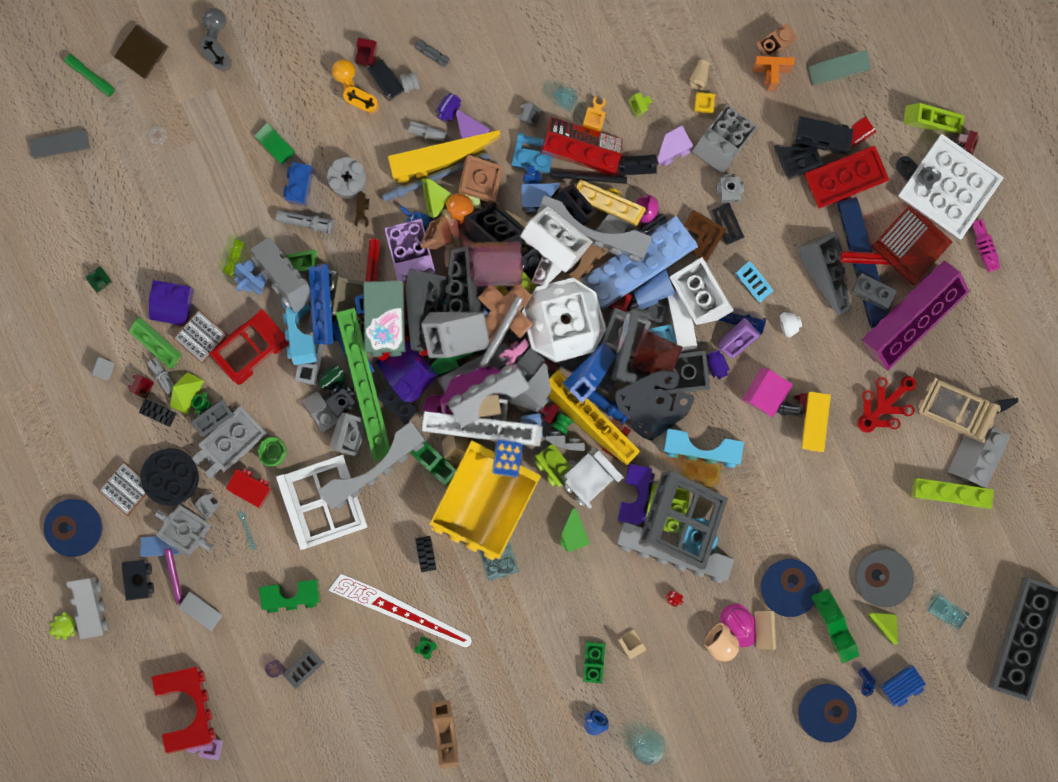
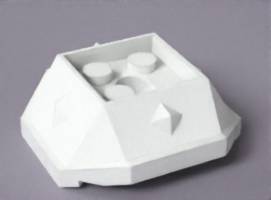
M574 277L550 283L546 286L536 287L532 293L533 298L522 310V313L533 323L527 330L531 349L554 362L593 353L606 331L596 292ZM561 315H567L570 318V323L563 324L560 320Z

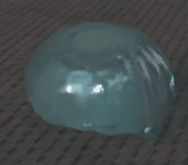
M648 730L638 735L632 743L634 757L638 762L646 765L658 763L662 759L666 747L663 736L653 730Z

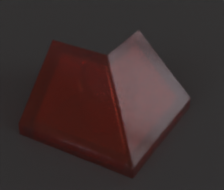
M647 331L632 367L647 374L658 371L672 372L683 347ZM666 377L664 381L668 382L670 377Z

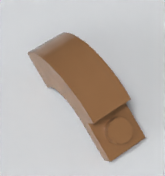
M447 700L431 703L440 769L459 766L458 747L451 702Z

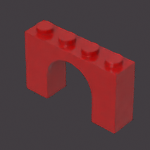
M196 666L152 676L155 696L161 697L184 692L194 699L197 708L196 717L187 728L162 734L165 754L214 744L216 732L214 727L211 728L210 720H213L211 709H208L207 706L209 694L207 689L204 690L203 682L206 681L204 671Z

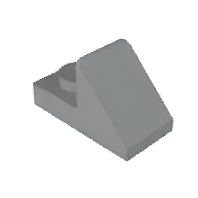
M316 391L302 401L323 433L337 424V417L319 391Z

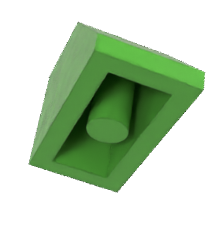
M576 508L572 509L562 531V538L559 539L563 550L567 549L568 552L590 544Z

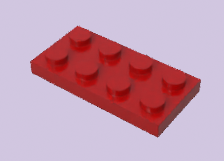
M875 145L804 174L818 210L889 181Z

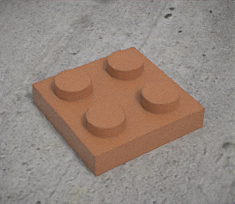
M467 155L458 192L490 203L496 202L503 166Z

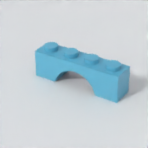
M311 303L295 313L290 307L286 308V313H283L285 325L288 324V330H285L286 341L290 342V347H287L288 359L292 358L294 365L317 362L313 337L302 333L298 329L301 318L311 311Z
M667 429L663 452L667 453V457L678 458L679 455L686 456V460L697 462L699 458L705 459L707 464L716 465V462H722L725 467L735 468V465L741 464L744 442L723 439L721 444L714 450L703 451L696 448L690 442L687 432Z

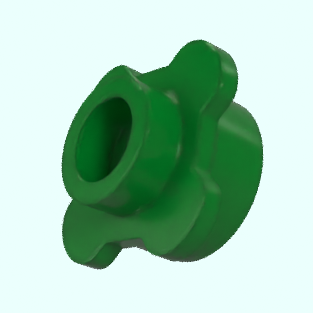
M204 392L202 395L197 394L193 397L192 407L196 409L195 413L201 414L203 410L210 408L211 402L208 400V393Z
M423 636L420 638L418 646H415L414 652L421 654L424 659H430L431 653L437 648V644L430 642L427 637Z

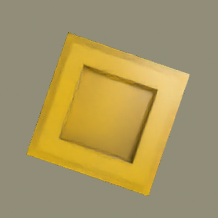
M696 92L694 112L713 114L715 94Z

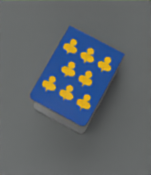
M498 439L496 441L495 461H493L492 474L518 477L523 443Z

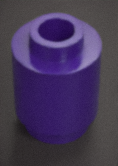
M448 93L435 110L437 118L443 122L452 121L456 111L461 107L460 103L462 100L456 95Z
M720 350L706 355L707 366L713 378L717 377L719 380L728 376L727 371L730 368Z

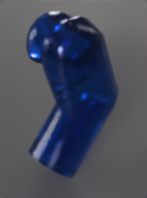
M863 667L857 673L863 679L861 693L863 696L868 697L874 692L876 680L867 668Z

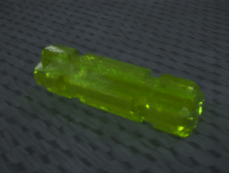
M239 239L234 240L232 244L233 249H230L225 262L227 264L224 265L222 273L232 276L235 270L234 266L237 265L241 254L240 250L244 246V242Z

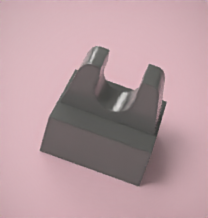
M527 102V104H522L521 108L524 112L522 115L518 114L517 118L527 125L536 128L542 109L533 103Z

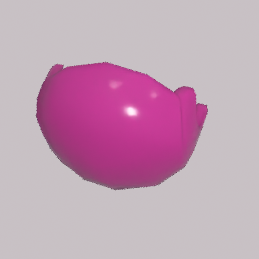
M646 194L648 197L640 196L636 201V204L646 209L639 222L648 223L652 221L659 211L658 200L650 194Z

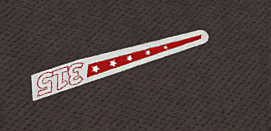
M340 574L328 590L462 647H468L472 642L470 636L374 587L343 574Z

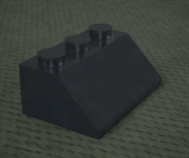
M497 203L464 216V234L497 264L513 258L525 242L520 237L525 227Z

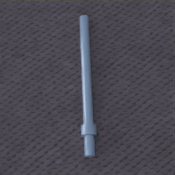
M488 152L475 156L483 160L490 159ZM465 161L424 178L437 181L463 170ZM422 178L405 186H397L395 190L383 194L384 201L386 202L398 196L401 198L406 193L422 187Z

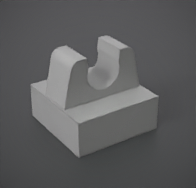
M213 494L203 495L194 504L205 519L211 517L221 505L220 502L212 504L210 500L214 497Z

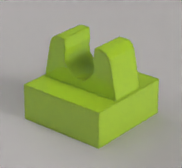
M641 92L634 94L628 100L635 118L642 116L648 110L649 104L653 103L650 96L642 97Z

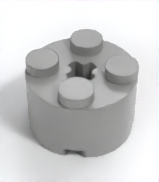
M353 158L337 159L328 170V183L333 192L341 198L353 199L358 193H362L367 186L366 172L362 164ZM350 175L352 179H348V182H345L343 177Z

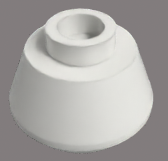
M783 312L780 315V324L784 336L790 338L799 332V328L802 327L800 316L796 317L795 313Z

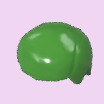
M277 437L266 438L261 442L257 450L259 461L265 466H277L285 460L287 455L285 443Z

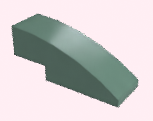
M867 50L830 59L808 67L812 86L869 72L871 69Z

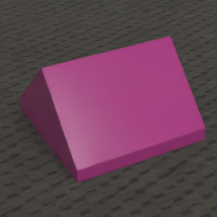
M761 368L743 396L742 401L773 418L793 385L772 370Z

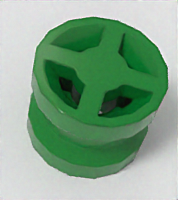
M557 412L554 421H551L550 426L566 434L567 428L573 423V420Z

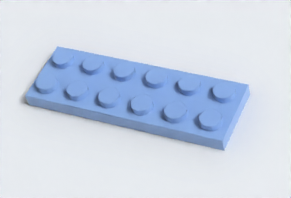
M677 216L648 234L652 239L643 262H633L628 259V256L623 254L616 255L581 278L584 285L596 292L602 310L698 247Z

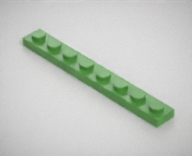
M355 308L336 312V317L372 458L375 462L385 458L390 450V445Z

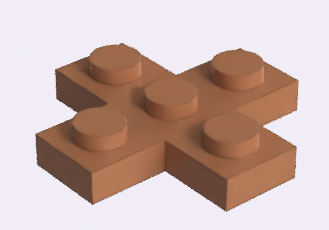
M519 283L505 297L492 284L478 297L491 310L485 317L488 335L492 339H494L516 296L522 298L523 301L509 328L521 338L533 325L520 312L533 296Z

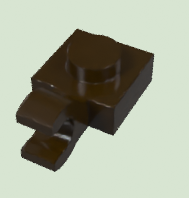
M358 193L355 227H358L360 220L365 221V228L369 226L365 210H369L370 199H367L365 193Z

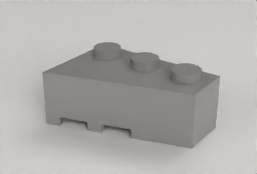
M94 577L66 582L68 588L72 587L73 598H71V603L75 605V619L80 639L107 634L109 624L108 620L104 619L103 611L106 610L104 600H101V581Z

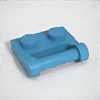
M519 132L512 167L526 169V166H534L535 170L549 174L552 157L541 154L540 151L522 148V143L542 146L544 139L525 136L524 133Z

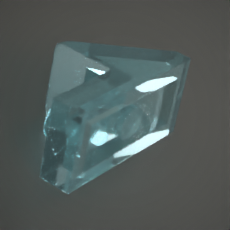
M939 595L928 609L929 613L958 630L969 616L968 612Z

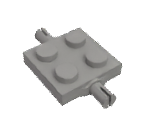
M180 504L169 515L160 509L156 512L155 517L164 522L163 527L157 533L158 538L188 558L199 546L208 552L211 551L214 545L204 540L205 535L211 528L210 524Z

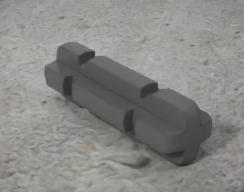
M418 40L415 45L416 50L423 52L424 55L433 61H438V64L446 67L450 61L449 57L444 54L441 55V52L430 45L427 46L426 42Z

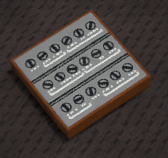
M198 310L173 339L203 364L210 356L209 352L220 345L228 335Z
M125 462L117 468L98 490L126 516H129L146 496L141 486L140 475Z

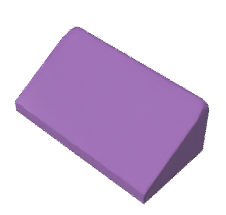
M744 318L719 339V349L733 359L755 341L760 334Z

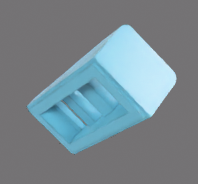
M751 261L734 274L758 303L774 291ZM750 269L751 273L744 278L743 274ZM755 275L757 278L749 284L748 280ZM760 281L762 284L754 290L752 287ZM765 287L767 290L759 296L757 292Z

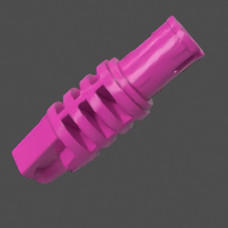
M983 219L974 221L972 225L977 237L975 243L977 244L980 258L987 272L1000 269V264L992 236L988 235Z

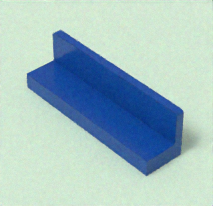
M328 265L309 266L314 343L333 344Z

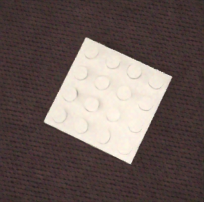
M941 134L897 197L960 241L1004 177ZM927 166L932 167V171L940 175V180L933 184L932 189H926L917 180V176L922 174Z

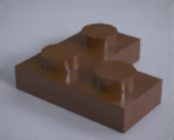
M693 210L684 225L685 228L699 235L696 242L698 247L690 253L699 258L703 257L708 262L727 229Z

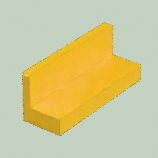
M808 392L802 449L824 452L831 395Z

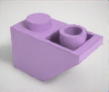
M683 126L665 134L657 159L658 166L663 164L665 167L674 162L673 158L677 156L682 158L691 153L690 150L693 145Z

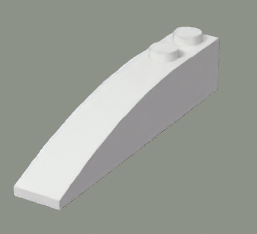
M424 412L422 431L492 441L499 439L540 447L542 427L479 418L462 428L455 415Z

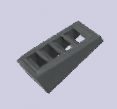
M311 648L283 676L296 689L324 662ZM308 656L315 662L316 665L314 667L306 659ZM302 662L311 669L309 672L301 665ZM299 667L305 676L302 677L295 668ZM291 672L299 678L298 682L290 675Z

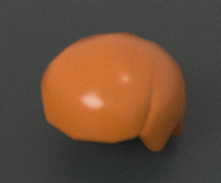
M464 194L451 195L446 202L451 219L459 220V224L464 223V216L474 212L473 201Z

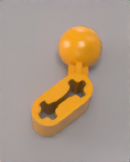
M339 59L332 66V76L336 81L343 84L345 90L343 93L344 100L351 106L366 113L373 114L377 112L380 106L379 101L373 95L355 87L353 81L356 72L354 64L350 60ZM355 92V95L361 100H364L366 102H371L372 100L374 106H370L368 109V106L364 102L354 98L351 100L349 94H353Z

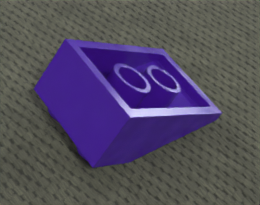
M407 341L405 343L406 352H401V356H389L386 360L382 361L379 359L376 363L392 389L404 402L414 403L439 375L417 350L411 349V344Z

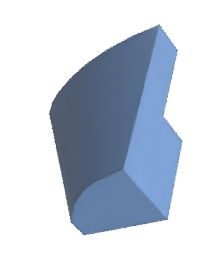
M666 269L641 284L634 291L639 308L643 309L657 304L658 300L675 294Z

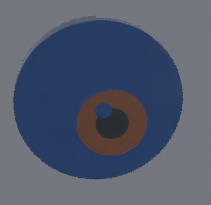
M68 499L59 502L49 511L44 522V534L50 547L57 553L68 557L82 556L90 552L100 541L103 532L100 514L91 504L79 499Z
M785 559L774 563L766 570L761 580L760 589L763 600L771 611L784 617H796L806 613L813 607L814 603L811 596L819 593V583L814 571L807 564L799 560Z
M820 684L809 689L803 696L798 707V718L803 730L810 737L821 742L830 743L843 739L851 732L856 723L857 709L853 698L846 690L834 684Z

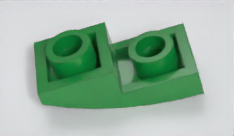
M268 122L254 135L282 165L296 152Z
M586 640L583 682L602 684L606 642Z

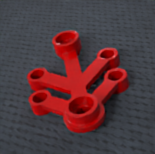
M911 376L903 377L900 380V387L886 400L885 387L888 385V381L884 377L878 378L875 381L877 387V409L873 413H871V401L874 398L873 392L866 390L862 393L863 415L857 421V426L862 432L870 433L876 427L896 430L901 426V422L897 418H892L889 421L877 420L882 414H902L907 417L914 414L915 410L912 405L904 407L891 406L905 392L915 389L916 381ZM880 379L884 380V386L878 384ZM907 380L912 382L911 387L906 386L905 382ZM865 393L871 394V398L869 400L865 398ZM906 407L911 408L910 414H906ZM865 420H869L871 422L869 427H866L864 425ZM893 420L897 421V427H892L891 422Z

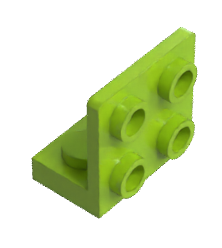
M551 444L535 456L536 461L534 463L540 471H546L548 474L546 479L552 486L560 487L565 483L561 477L571 466L556 446Z
M653 483V485H652V487H651V496H650V501H649V505H648V509H647L646 519H647V516H648V513H649V510H650V507H651V504H652V501H653V498H654V495H655V492H656L658 483ZM677 488L670 509L686 516L690 492ZM667 516L663 530L679 534L680 528L684 523Z

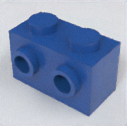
M292 162V167H288L287 178H289L288 186L285 185L283 197H286L287 203L307 206L314 170L311 165Z

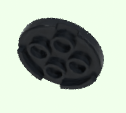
M167 448L151 454L146 459L141 469L140 481L143 491L153 502L163 506H175L184 503L194 494L199 482V473L195 462L187 453L179 449Z

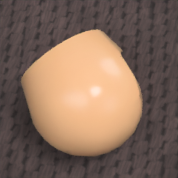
M723 623L715 625L706 636L704 645L715 660L725 662L732 660L737 655L739 642L734 634H730V629L727 625ZM722 630L719 638L714 642L715 635Z

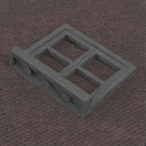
M673 471L662 472L638 544L644 547L651 546L700 570H705L728 498ZM677 486L694 493L686 516L670 509ZM698 496L714 503L707 526L691 519ZM667 516L684 523L677 546L660 539ZM688 526L705 533L698 556L681 549Z

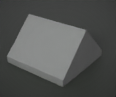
M341 412L329 449L358 457L365 433L363 419Z

